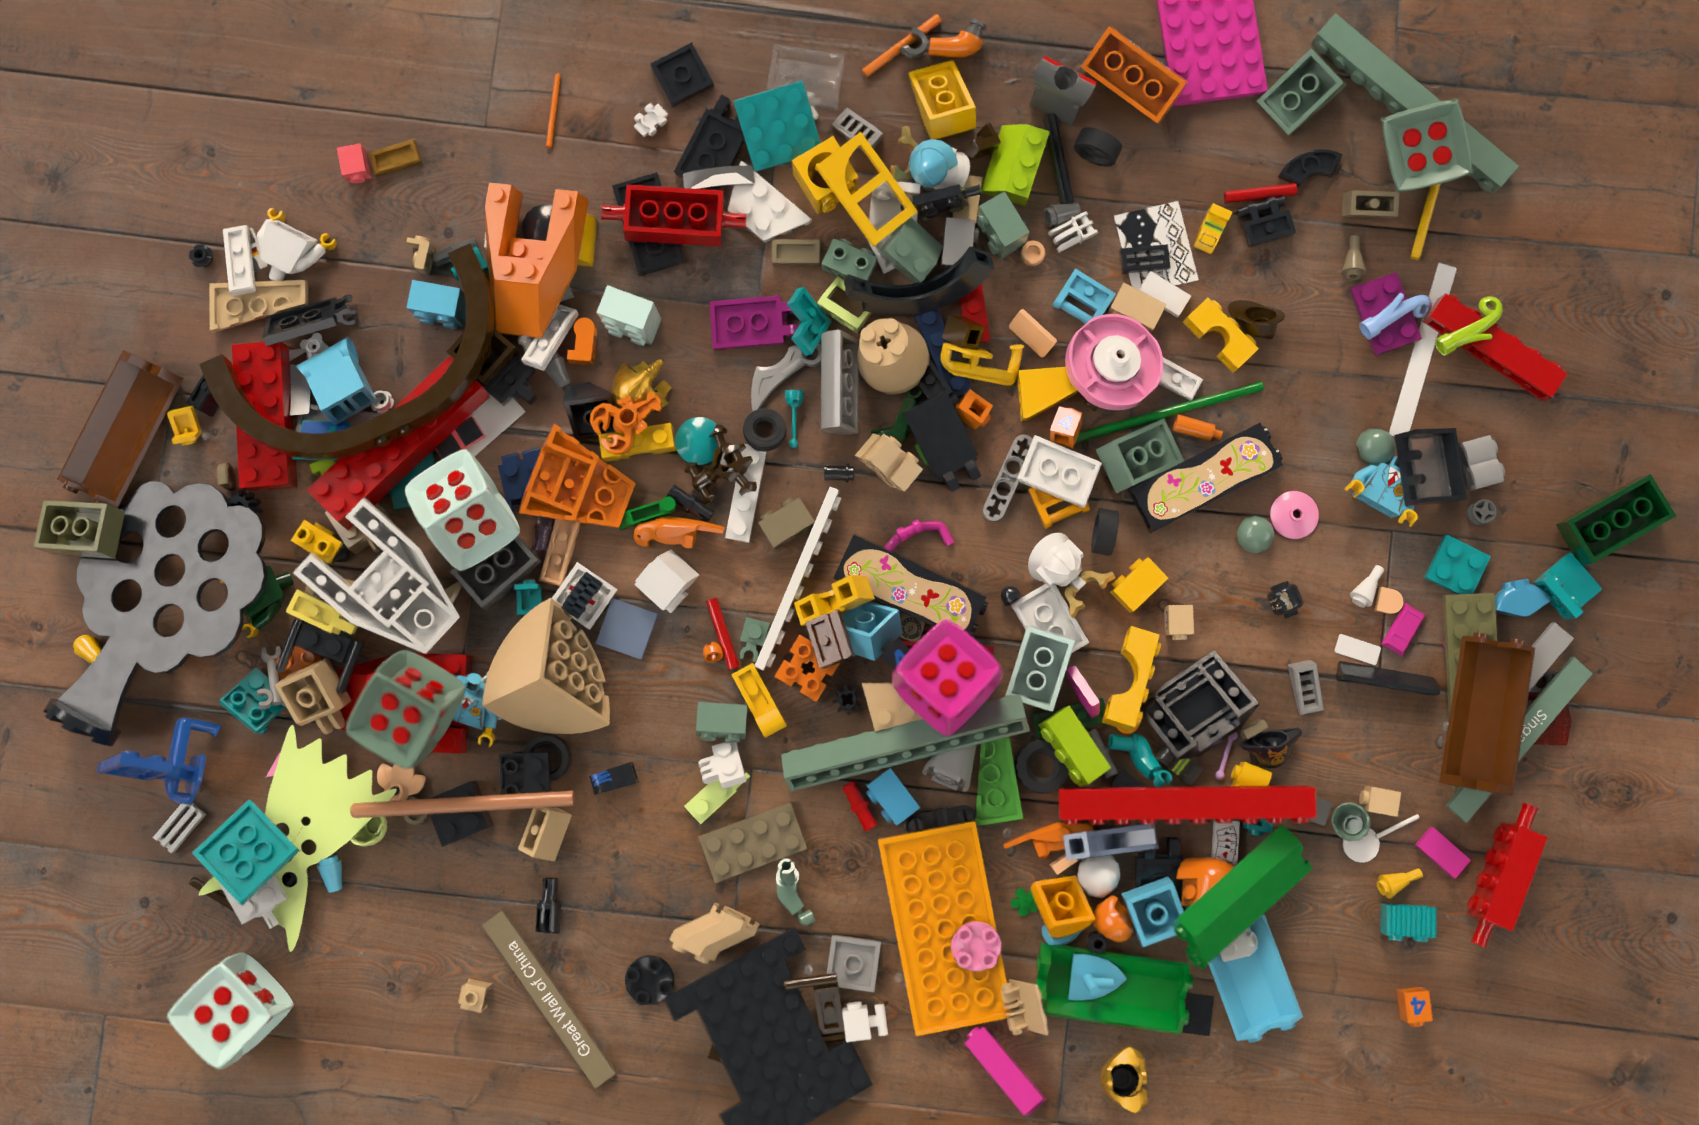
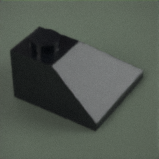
M590 382L566 385L563 403L574 438L578 441L599 438L590 423V415L593 409L602 403L615 406L612 393ZM611 416L610 424L606 431L603 429V422L600 423L601 434L616 432L613 428V416Z

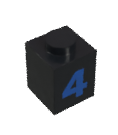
M899 638L895 642L890 639L881 648L884 653L880 657L895 670L909 653L910 649Z

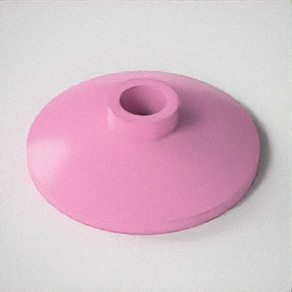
M1290 491L1280 495L1273 502L1270 510V520L1274 529L1280 535L1289 539L1306 537L1315 529L1319 519L1318 508L1314 500L1307 494L1299 491ZM1294 510H1298L1300 512L1299 518H1295L1293 516Z

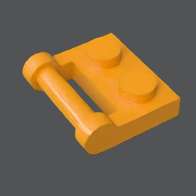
M1033 487L1028 489L1045 529L1052 527L1053 523L1082 511L1084 513L1090 510L1087 502L1084 508L1073 504L1048 515L1046 508L1064 500Z

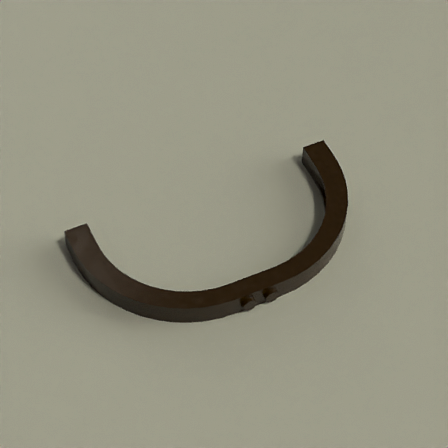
M469 243L448 253L461 282L466 301L464 335L459 350L447 371L433 386L417 398L348 429L329 433L297 432L268 421L255 410L240 385L231 361L221 354L199 364L215 401L229 419L253 439L275 451L299 458L325 460L344 458L376 447H385L395 438L411 435L415 429L435 420L458 402L471 387L486 361L494 331V302L490 284L476 251Z

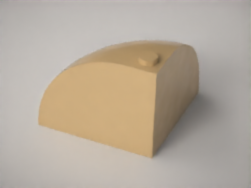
M549 598L529 611L513 627L502 642L487 675L482 706L514 725L538 732L575 734L609 725L610 706L609 696L604 695L602 683L606 681L598 657L583 630H577L570 621L572 616L563 610L562 606L555 600Z

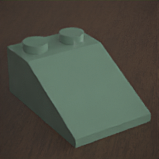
M1311 48L1257 102L1290 135L1329 103L1347 84Z
M1164 418L1096 449L1116 493L1184 461Z

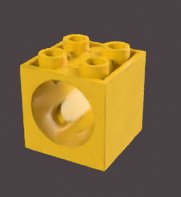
M834 136L792 160L793 175L817 214L832 211L836 204L840 202L830 188L818 187L810 180L813 178L814 172L817 171L815 168L816 164L822 162L840 148ZM848 160L845 180L847 188L852 195L858 190V175Z

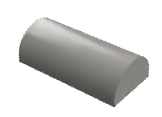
M842 330L827 331L821 335V432L851 435L859 434V369L857 365L859 339Z

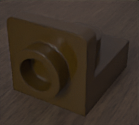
M991 123L985 124L976 134L977 138L970 143L971 147L964 154L967 155L969 161L990 155L998 147L1001 141Z

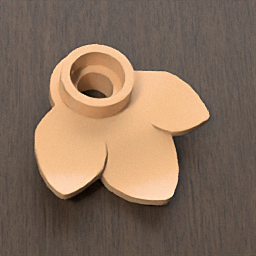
M382 763L377 772L378 784L384 788V791L400 788V793L394 795L389 801L406 800L409 795L419 793L425 784L426 777L418 774L414 775V768L406 769L395 764L392 768Z

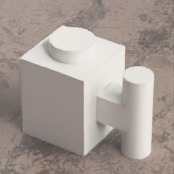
M851 1002L847 1004V1007L842 1008L846 1042L871 1039L870 1027L877 1026L878 1036L888 1035L884 1004L874 1005L876 1015L869 1016L867 1004L862 1005L861 1002Z

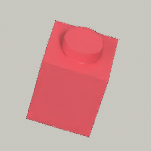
M361 143L337 148L341 174L348 182L359 184L363 183L365 179L372 178L367 150Z

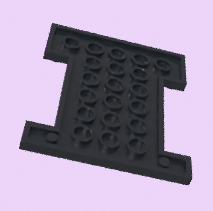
M795 927L662 998L673 1022L695 1010L697 1011L740 1102L718 1114L723 1125H806L873 1085L852 1042H846L845 1040L828 1050L799 989L785 990L783 988L785 980L793 979L785 961L806 950Z

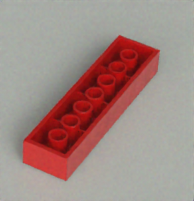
M449 356L394 408L417 398L427 391L447 371L454 359ZM475 380L460 400L435 420L415 429L409 436L391 440V443L385 447H376L360 454L340 458L307 491L338 523L349 530L354 524L346 516L363 498H366L375 506L490 396L483 386Z

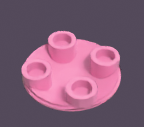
M978 921L969 922L956 931L952 939L951 949L959 966L971 971H981L992 968L996 964L1001 952V940L997 931L989 924Z

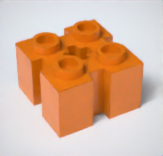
M799 634L790 649V652L794 654L790 663L784 660L774 677L793 687L795 682L803 686L800 692L817 702L827 686L822 681L827 674L832 677L840 663L825 669L819 668L812 642ZM804 663H814L813 668H815L813 674L810 672L807 675L802 673L804 671L802 669Z

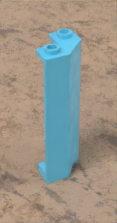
M1265 914L1250 926L1251 931L1255 933L1258 940L1257 950L1251 956L1223 962L1219 954L1209 964L1237 1041L1248 1040L1249 1043L1259 1041L1263 1038L1262 1035L1269 1029L1281 1028L1282 1031L1294 1028L1296 1026L1295 1023L1303 1017Z

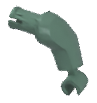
M783 859L778 865L779 870L776 874L778 899L791 915L797 914L800 924L805 926L815 922V918L811 910L809 909L805 912L801 910L804 903L797 893L799 873L794 868L793 861Z

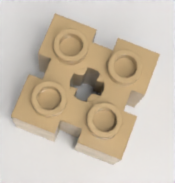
M872 434L855 455L888 486L903 492L907 490L923 470L917 464L919 460L910 452L905 453L900 449L902 444L898 440L882 434V436Z

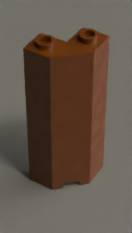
M123 350L57 480L64 484L63 488L75 494L80 490L95 498L94 503L109 504L118 508L184 378Z
M1474 632L1473 636H1462L1439 783L1513 796L1535 648L1525 645V640L1510 638L1509 643L1498 642L1489 639L1488 634Z

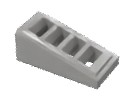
M846 108L832 124V127L848 140L852 139L863 128L865 130L862 133L864 137L868 134L872 135L868 142L873 149L883 139V133L849 108ZM847 117L851 118L845 127L841 126ZM855 122L858 124L852 132L848 131ZM859 145L857 148H859L863 153H865Z
M1312 660L1288 664L1289 676L1299 715L1324 710L1317 663ZM1308 671L1306 674L1299 675V672ZM1310 680L1311 683L1301 685L1300 681ZM1311 689L1313 691V693L1302 695V691H1307ZM1315 699V703L1304 705V701Z

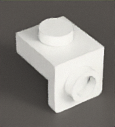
M1249 927L1220 954L1223 962L1251 956L1257 950L1258 945L1255 933Z

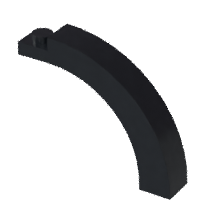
M969 246L963 256L949 269L921 283L884 285L848 274L844 280L846 296L854 301H861L863 311L887 316L916 315L943 308L962 299L988 278L994 270V265L990 253Z

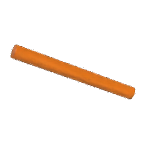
M936 14L917 29L926 34L940 24L942 20ZM910 33L863 68L862 72L865 77H869L901 53L900 48L902 46H910L918 39Z

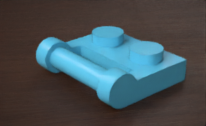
M1075 268L1052 306L1057 310L1059 308L1086 324L1092 318L1104 314L1116 293ZM1070 295L1096 313L1093 317L1067 302L1065 300L1066 296Z

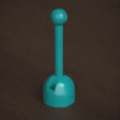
M785 390V401L787 405L792 407V430L789 446L797 448V407L804 401V391Z

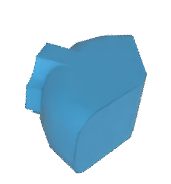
M1529 579L1502 583V589L1495 595L1496 613L1514 618L1530 616L1550 602L1552 598L1543 589L1529 584Z

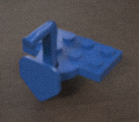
M180 718L175 723L168 762H166L167 758L163 756L151 755L150 758H140V753L124 751V754L119 753L118 756H112V758H107V760L98 763L96 773L146 781L151 779L164 780L167 795L173 802L192 805L202 782L205 755H195L191 758L189 766L184 765L190 731L206 732L215 737L221 729V724L217 725L208 721L191 718ZM179 781H186V793L177 792Z

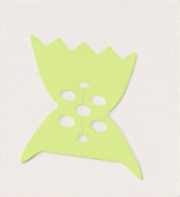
M293 725L290 726L283 743L269 790L265 814L275 825L279 823L288 825L290 832L287 837L300 850L290 862L276 873L289 898L279 903L272 910L279 922L278 925L286 930L290 952L296 946L302 925L308 887L307 868L332 855L373 818H353L350 814L352 804L389 801L397 791V789H391L373 795L372 770L349 780L347 777L346 754L323 764L321 739L298 749ZM307 816L310 818L311 822L308 826H304L301 823L303 817ZM307 839L313 840L316 843V851L312 855L304 854L301 849L302 843ZM286 872H293L297 876L295 886L286 887L283 884L282 877ZM214 876L201 888L199 895H205L222 889Z

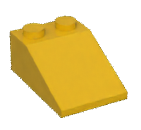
M953 60L908 72L921 117L930 139L936 140L976 128L975 104Z

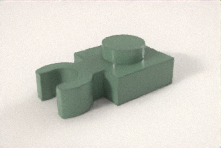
M746 617L740 641L747 642V644L740 652L741 659H744L747 651H752L754 654L753 662L757 661L759 657L757 645H764L770 623Z

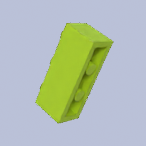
M1070 706L1061 708L1039 724L1042 737L1048 743H1051L1055 749L1057 759L1066 765L1069 770V776L1074 783L1079 786L1088 785L1111 768Z

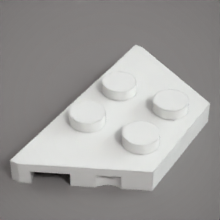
M742 161L739 166H748V165H746V164ZM755 171V182L753 184H734L728 213H747L746 228L764 243L775 239L778 235L792 232V229L804 224L805 226L809 225L812 222L809 216Z

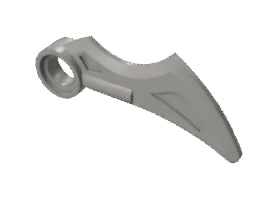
M818 343L815 348L819 352L815 360H808L796 345L789 347L785 357L779 363L769 367L757 366L751 388L752 411L760 409L772 391L804 365L809 367L819 365L821 363V345Z

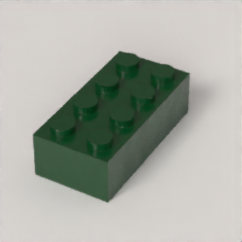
M1648 474L1631 481L1555 525L1575 558L1582 566L1599 561L1676 517V514L1653 476Z

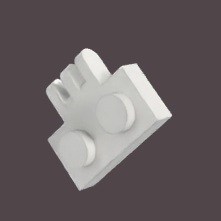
M726 741L712 746L714 755L699 761L704 784L720 780L722 788L725 789L747 782L737 743Z

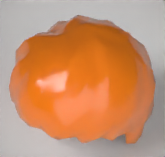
M1112 895L1097 905L1093 913L1096 930L1114 942H1125L1130 939L1134 932L1133 924L1127 908L1118 901V898Z

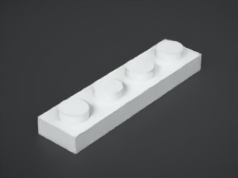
M745 444L746 449L741 454L743 458L751 456L753 462L748 467L744 476L748 481L756 482L757 489L755 492H747L741 496L739 493L741 487L737 482L735 483L725 538L750 543L767 451H758Z

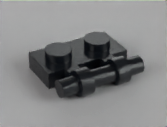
M1274 196L1269 197L1264 202L1257 204L1251 202L1245 204V207L1237 209L1239 218L1248 216L1250 221L1242 224L1248 247L1292 236L1296 233L1290 210L1283 212L1279 210V207L1286 205L1284 196L1278 198ZM1267 210L1270 212L1269 216L1259 218V212Z

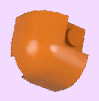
M1215 857L1185 859L1177 873V879L1183 880L1182 906L1190 907L1232 870L1234 866L1227 860Z

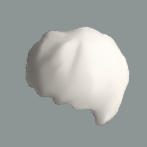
M1111 855L1083 858L1079 864L1077 874L1082 890L1088 896H1094L1095 898H1104L1111 894L1117 888L1121 876L1119 864Z

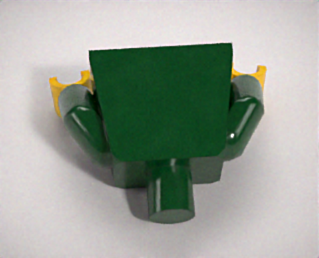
M266 566L268 578L265 590L256 603L244 610L248 622L252 620V623L243 625L242 630L248 627L251 629V634L246 638L257 636L259 629L272 621L281 609L282 602L284 601V594L281 589L294 585L289 572L275 576L271 566Z

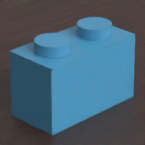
M888 768L867 784L869 790L866 794L874 804L877 802L881 804L884 808L881 814L889 824L894 822L897 826L920 808L891 768Z

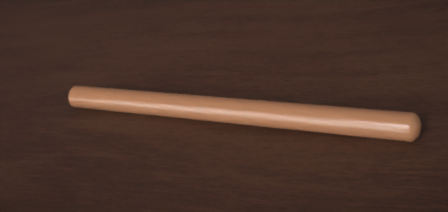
M574 791L354 803L350 808V814L353 818L574 806L575 793Z

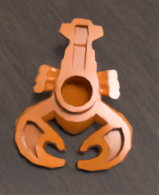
M652 392L647 393V400L635 404L629 396L618 400V404L623 407L621 409L607 403H602L593 409L590 415V423L598 435H601L600 423L603 422V429L606 431L609 427L611 416L614 417V430L624 434V437L614 434L608 435L609 439L614 440L613 444L607 442L605 438L601 439L602 445L608 452L619 455L631 450L634 444L633 431L636 429V434H640L647 427L644 419L653 409L658 412L662 410L660 406L662 402L657 395H654Z

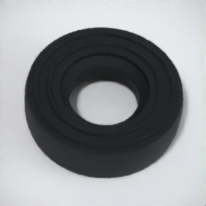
M768 408L757 409L751 412L745 419L743 435L748 445L753 449L763 452L772 451L783 443L786 437V423L783 417L775 410ZM767 422L773 426L774 432L769 437H760L755 431L756 426L759 423Z

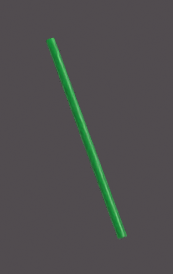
M1260 381L1081 431L1076 443L1264 390V386Z

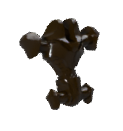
M720 424L715 425L713 431L708 436L714 438L717 448L714 449L711 467L704 468L700 472L697 468V462H689L688 467L685 469V473L689 472L692 477L693 488L701 493L703 497L701 502L704 505L714 502L715 495H712L708 487L716 484L719 478L727 479L732 483L737 482L741 487L739 490L741 496L747 492H755L757 489L756 482L748 481L744 476L748 467L753 462L751 456L743 458L741 454L746 449L745 444L732 445L726 443L724 434L727 433V429Z

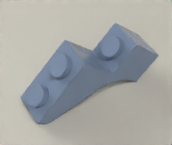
M1155 824L1063 835L1067 860L1159 848Z

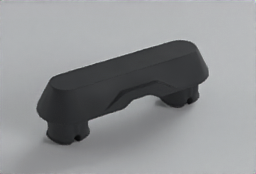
M960 805L915 814L907 819L906 830L908 833L970 822L975 820V812L968 805Z

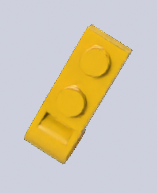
M754 663L731 674L765 738L787 727Z

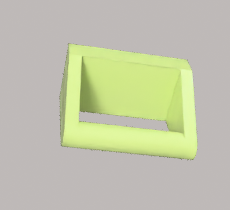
M838 276L824 292L817 304L827 315L858 334L871 313L864 311L858 318L830 300L837 287L845 291L844 279Z

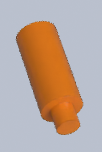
M1177 414L1173 425V431L1209 442L1212 438L1220 440L1223 431L1215 429L1214 424Z

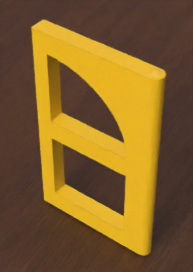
M859 132L815 166L872 247L876 246L878 242L918 212L862 132ZM860 145L879 174L851 195L846 185L845 171L851 154ZM886 182L905 209L880 229L876 230L857 203Z

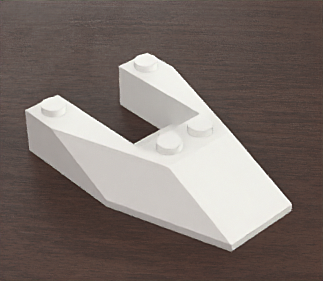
M363 498L346 518L384 550L380 556L352 585L314 552L293 573L352 624L426 654L460 616L421 549L372 503Z

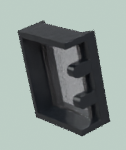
M1456 428L1415 429L1394 435L1405 507L1449 504L1467 500Z

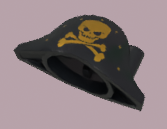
M1296 727L1261 732L1239 742V746L1249 752L1250 764H1261L1271 769L1277 768L1285 764L1291 756L1293 746L1302 735V730Z

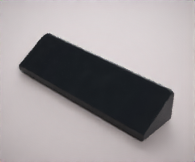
M1344 661L1338 662L1336 673L1338 680L1429 696L1440 695L1439 686L1433 677Z

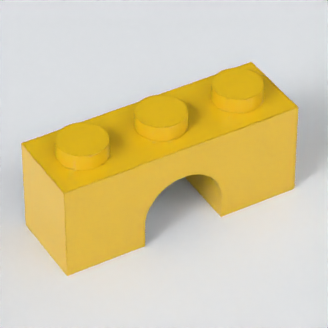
M1207 298L1183 323L1199 339L1210 331L1220 333L1225 340V346L1217 357L1234 373L1259 348L1256 346V341L1250 335H1245L1239 329V324L1233 318H1228L1222 312L1223 309L1218 302Z
M671 423L647 426L640 434H636L635 429L633 431L634 444L631 450L619 455L608 452L602 445L601 439L605 438L607 442L613 444L614 440L609 439L608 435L614 434L624 437V434L610 432L598 435L602 459L605 462L630 459L629 456L641 453H652L655 455L677 451L674 428Z
M850 575L833 583V590L829 592L811 594L795 602L794 605L801 626H806L805 622L826 613L834 612L833 610L838 609L843 614L875 599L868 577Z

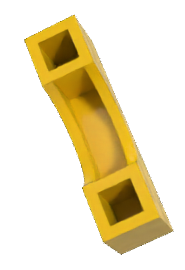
M1133 626L1126 631L1120 654L1132 666L1134 674L1133 684L1129 691L1112 695L1108 699L1102 723L1127 731H1131L1135 728V725L1139 726L1143 712L1139 711L1141 703L1146 702L1149 689L1146 688L1147 680L1152 679L1155 666L1152 665L1153 658L1158 656L1161 648V643L1158 642L1159 634Z

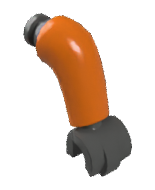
M972 18L970 20L971 26H967L966 31H960L956 37L930 38V40H927L924 32L913 27L911 35L920 40L921 46L913 49L905 45L900 48V52L909 59H918L925 52H928V55L942 57H968L975 54L982 47L984 41L981 39L983 35L981 31L985 30L987 26L983 22Z

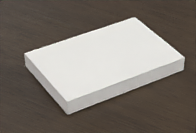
M1035 435L1016 481L1084 508L1102 462Z
M1044 584L1010 604L1025 631L1027 625H1031L1075 640L1071 653L1089 643L1077 620L1069 615L1070 609L1056 585L1050 588Z

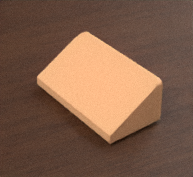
M1021 309L1009 324V328L1042 358L1057 343V339L1024 309Z

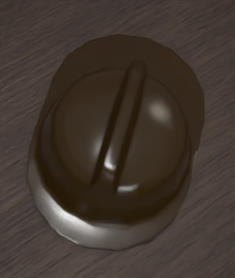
M1248 300L1234 301L1228 306L1229 313L1243 320L1246 332L1255 337L1273 339L1278 323L1285 318V314L1281 310L1269 308Z

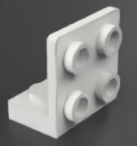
M886 182L872 191L869 216L872 225L882 220H885L887 223L901 212L900 205L902 204ZM897 182L911 202H913L912 196L920 194V184ZM918 212L911 217L916 222Z

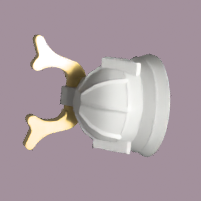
M905 126L902 127V137L898 140V143L907 145L911 154L918 144L911 136L910 127ZM952 148L956 154L958 165L948 170L947 176L939 185L934 187L923 186V189L931 192L958 184L963 187L970 171V162L967 155L957 152V149ZM909 163L905 172L901 171L897 165L890 167L891 174L895 180L913 179Z
M1053 533L1044 537L1034 547L1028 561L1029 573L1034 579L1043 581L1050 588L1055 584L1061 587L1070 584L1065 590V596L1070 604L1069 615L1071 618H1075L1078 611L1085 608L1082 601L1075 599L1076 593L1090 581H1097L1100 587L1104 589L1107 583L1115 579L1116 576L1113 572L1100 574L1093 571H1085L1078 576L1082 571L1081 559L1084 557L1083 552L1065 534Z

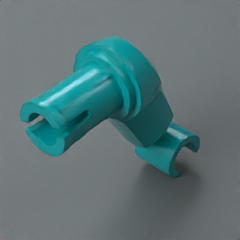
M1136 733L1130 737L1110 734L1108 739V748L1110 750L1129 752L1134 766L1148 780L1154 779L1153 784L1155 787L1160 788L1164 783L1169 785L1172 775L1168 771L1162 770L1144 737Z

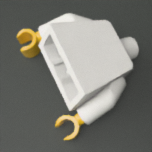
M274 208L268 210L267 214L270 219L265 220L257 233V241L261 252L260 259L272 266L268 277L274 281H283L285 273L303 272L325 254V249L333 250L337 245L335 239L330 243H325L329 238L328 233L322 234L320 237L321 243L317 244V239L285 224L286 216L283 211H280L278 216H276L277 211Z

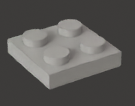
M832 934L827 974L837 973L838 986L840 988L874 992L881 941Z

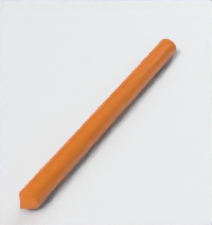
M559 73L555 75L546 142L548 149L552 147L561 79Z

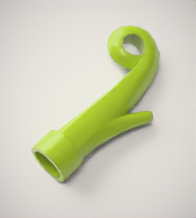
M1492 296L1481 299L1479 309L1486 317L1450 334L1445 333L1436 338L1435 345L1438 351L1443 356H1446L1464 344L1492 339L1491 334L1481 333L1494 325L1501 317L1503 307L1500 300ZM1486 305L1493 306L1494 310L1488 309Z

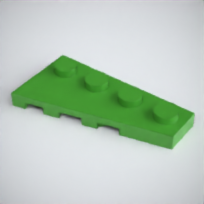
M1010 736L981 743L975 817L976 826L1024 818Z

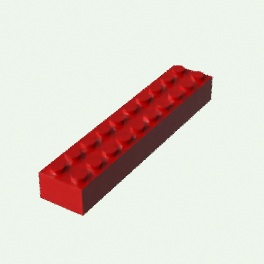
M1309 785L1059 788L1060 820H1065L1066 825H1078L1080 820H1090V824H1105V820H1114L1115 824H1130V819H1139L1140 824H1156V819H1164L1166 824H1181V819H1190L1192 824H1206L1207 819H1215V822L1221 824L1232 823V819H1240V822L1258 823V818H1265L1268 823H1284V818H1291V821H1294V823H1310V818H1317L1316 787Z

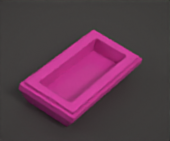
M1404 603L1381 645L1403 657L1426 615Z

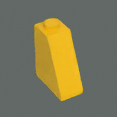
M1066 367L1019 370L1017 382L1021 422L1032 419L1078 392L1070 382Z

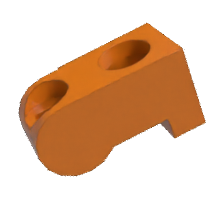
M580 318L574 324V332L576 334L575 350H568L567 360L570 364L594 366L597 328L589 318Z

